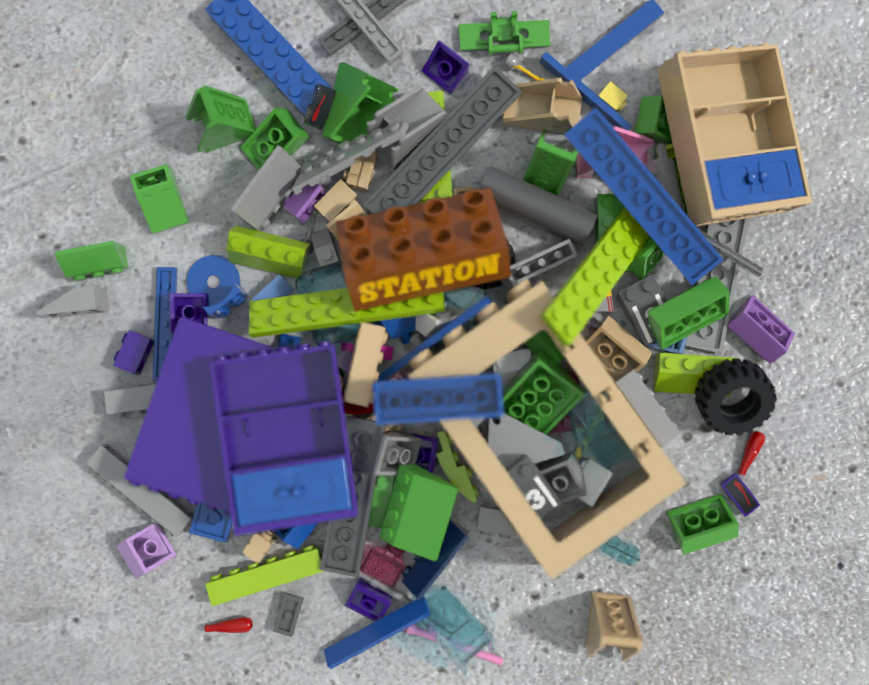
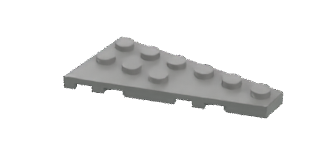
M405 120L401 122L395 121L383 129L377 128L370 134H361L354 140L343 141L336 147L330 146L318 154L317 152L312 153L308 156L306 164L302 167V171L292 190L297 195L302 192L304 186L308 184L311 187L316 185L324 175L330 177L355 164L354 159L362 155L364 158L370 156L378 146L385 148L405 136L409 127Z

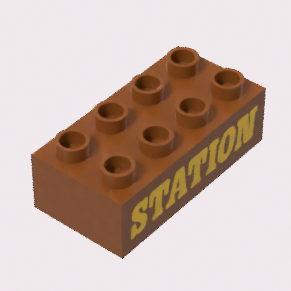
M491 188L473 189L460 195L442 199L432 198L424 203L406 207H392L387 211L365 216L356 215L347 220L336 222L345 282L355 311L511 277L508 243Z

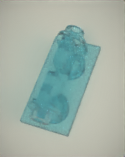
M615 535L599 546L603 553L613 558L617 552L620 553L618 560L629 566H635L637 560H641L640 550L635 545L627 544Z

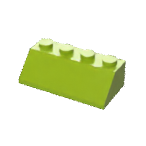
M238 225L229 230L227 242L229 262L300 280L304 279L310 243Z
M656 353L653 392L694 394L695 388L698 387L697 383L700 378L704 377L703 373L706 370H711V366L716 363L719 365L723 360L728 359L732 361L735 357Z

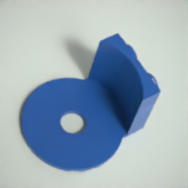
M218 255L205 256L197 260L188 272V292L207 293V307L203 308L209 316L222 319L230 314L231 308L234 306L238 307L246 301L245 298L248 294L240 286L239 272L228 259ZM212 275H216L220 279V283L216 288H210L207 284L208 278Z

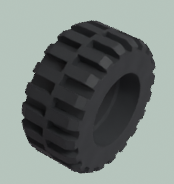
M733 358L732 361L728 359L723 360L721 364L717 365L716 363L711 366V370H706L703 373L704 377L699 379L698 387L695 388V403L704 421L716 432L721 434L724 432L725 435L732 436L733 433L743 435L744 432H753L754 428H760L765 420L768 421L771 417L770 412H774L776 407L774 403L777 401L776 389L764 370L758 364L752 363L751 360L743 359L741 361L740 358ZM739 388L750 389L747 396L739 403L730 406L720 405L723 398L731 391Z

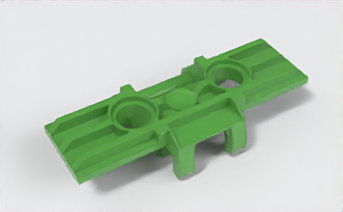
M512 11L510 17L499 18L497 17V12H491L490 23L459 24L460 51L488 50L489 55L503 52H519V54H523V48L550 47L549 20L517 21L518 11ZM519 31H526L528 38H523ZM483 32H488L491 36L488 37V40L483 41L480 35ZM493 42H517V44L493 45Z

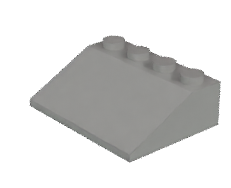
M278 145L232 206L231 210L256 230L265 231L271 224L270 219L273 215H277L281 211L282 203L289 195L292 196L294 192L292 187L299 177L302 167Z

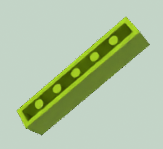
M308 545L303 547V551L298 553L295 550L284 553L285 557L277 559V556L266 559V563L259 564L254 562L247 565V569L240 570V568H235L228 571L229 574L222 576L220 573L211 576L210 580L205 583L211 606L324 572L320 570L322 561L320 546Z

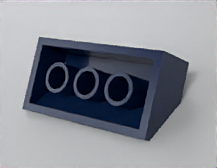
M450 518L437 561L415 555L413 558L415 560L414 564L411 567L408 565L401 574L403 576L401 582L419 601L468 540V532Z

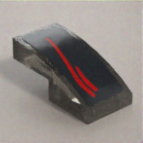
M321 84L315 85L312 104L307 106L304 124L320 130L323 128L333 104L335 90Z

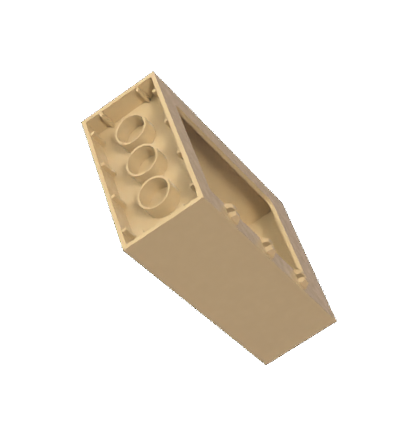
M528 279L511 289L505 296L509 302L508 306L500 310L496 303L493 302L477 313L473 319L478 327L467 333L463 326L460 325L443 337L442 342L446 349L434 357L428 348L410 360L409 363L415 371L408 376L411 380L475 376L538 331L544 330L550 335L641 463V467L601 494L593 507L587 504L551 531H548L470 419L440 420L552 580L680 489L686 482L580 333L570 346L564 347L542 320L540 315L554 297L543 281L533 287Z

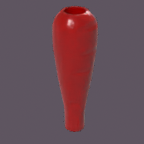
M753 431L750 434L738 471L739 474L746 475L748 468L765 443V434L759 431Z
M239 617L205 625V632L247 633L252 629V620L249 617Z

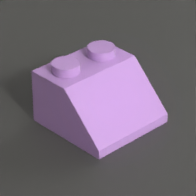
M156 523L116 546L135 579L177 555L161 527Z

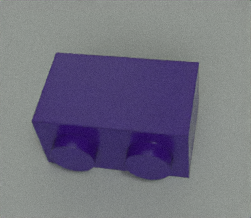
M129 330L122 338L123 344L114 356L115 362L113 366L134 375H140L154 345V339Z

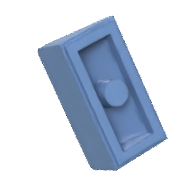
M279 274L252 298V301L288 296L294 288Z

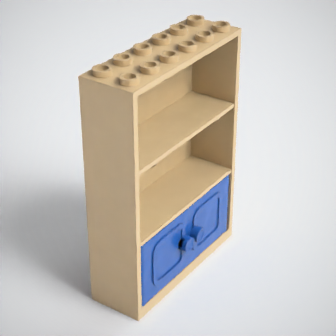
M763 43L754 47L752 44L741 48L730 46L722 50L716 47L708 51L697 49L691 53L679 51L674 54V57L665 60L664 64L657 68L688 217L695 226L784 213L812 203L778 44L769 45V43Z

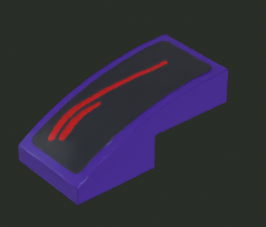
M735 472L720 483L728 498L734 502L743 516H748L760 506L752 492Z

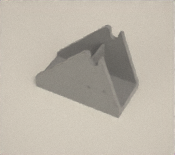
M418 86L374 114L375 118L371 122H367V134H370L377 128L383 129L392 122L406 121L409 127L403 138L385 148L378 146L375 149L395 170L448 114L421 86Z
M505 413L500 417V420L498 419L496 424L493 423L492 418H487L486 443L504 469L508 468L525 454L530 457L534 464L565 454L561 442Z

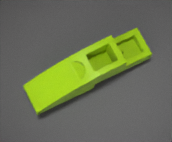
M444 430L438 431L437 435L443 450L436 452L442 469L451 483L459 488L458 491L473 503L477 502L476 497L479 494L476 485H471L469 478L473 476L469 466L465 468L464 463L456 465V462H459L456 451H451L449 445L453 443L449 433L445 434Z

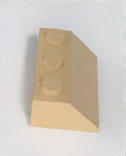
M609 315L585 341L607 373L614 379L633 369L638 372L646 365L652 355L649 349Z

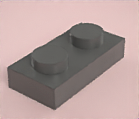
M285 592L273 632L290 637L293 636L304 597Z

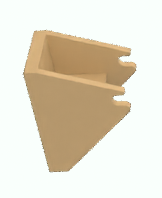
M553 78L515 84L523 92L504 112L502 125L537 131L546 129L547 132L565 134L579 122L583 97L573 80L563 82L562 78Z
M592 591L586 639L587 658H592L606 645L621 647L622 662H627L641 652L643 644L631 596Z

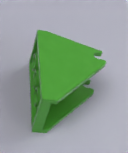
M345 62L339 63L333 88L334 94L322 137L340 144L346 140H354L361 134L367 135V122H371L375 118L374 114L397 100L392 98V95L399 89Z
M206 85L195 90L185 117L187 121L192 119L195 122L202 120L205 131L197 147L198 152L205 150L208 153L247 139L257 129L246 98Z
M543 129L523 180L558 195L573 166L578 150L573 146L571 152L543 142L547 132L546 129Z

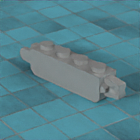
M663 143L658 144L656 147L657 154L653 147L646 149L648 162L645 165L685 213L675 162L672 158H668L666 146Z

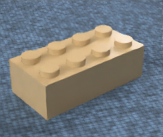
M363 322L359 324L342 401L367 407L369 403L373 402L374 391H372L373 382H377L379 376L376 368L377 364H381L383 352H380L381 346L386 344L388 333H385V327Z

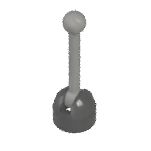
M315 208L312 210L307 237L301 240L310 243L308 254H312L313 243L310 240L315 218L319 214Z

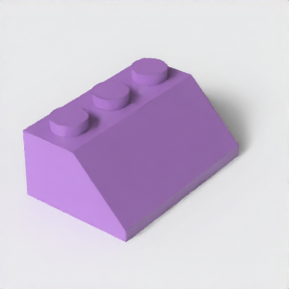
M754 295L750 296L738 309L727 325L733 333L740 336L747 346L752 347L769 364H772L788 351L795 335L785 323Z

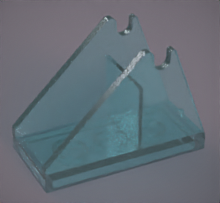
M602 391L601 394H603L607 399V402H609L610 399L608 398L606 393ZM591 393L586 394L568 412L575 444L580 445L581 453L586 458L606 469H610L612 465L634 455Z
M443 585L427 599L431 615L421 620V622L456 668L460 669L466 677L468 675L466 663L485 646L488 647L491 653L495 651L494 638Z

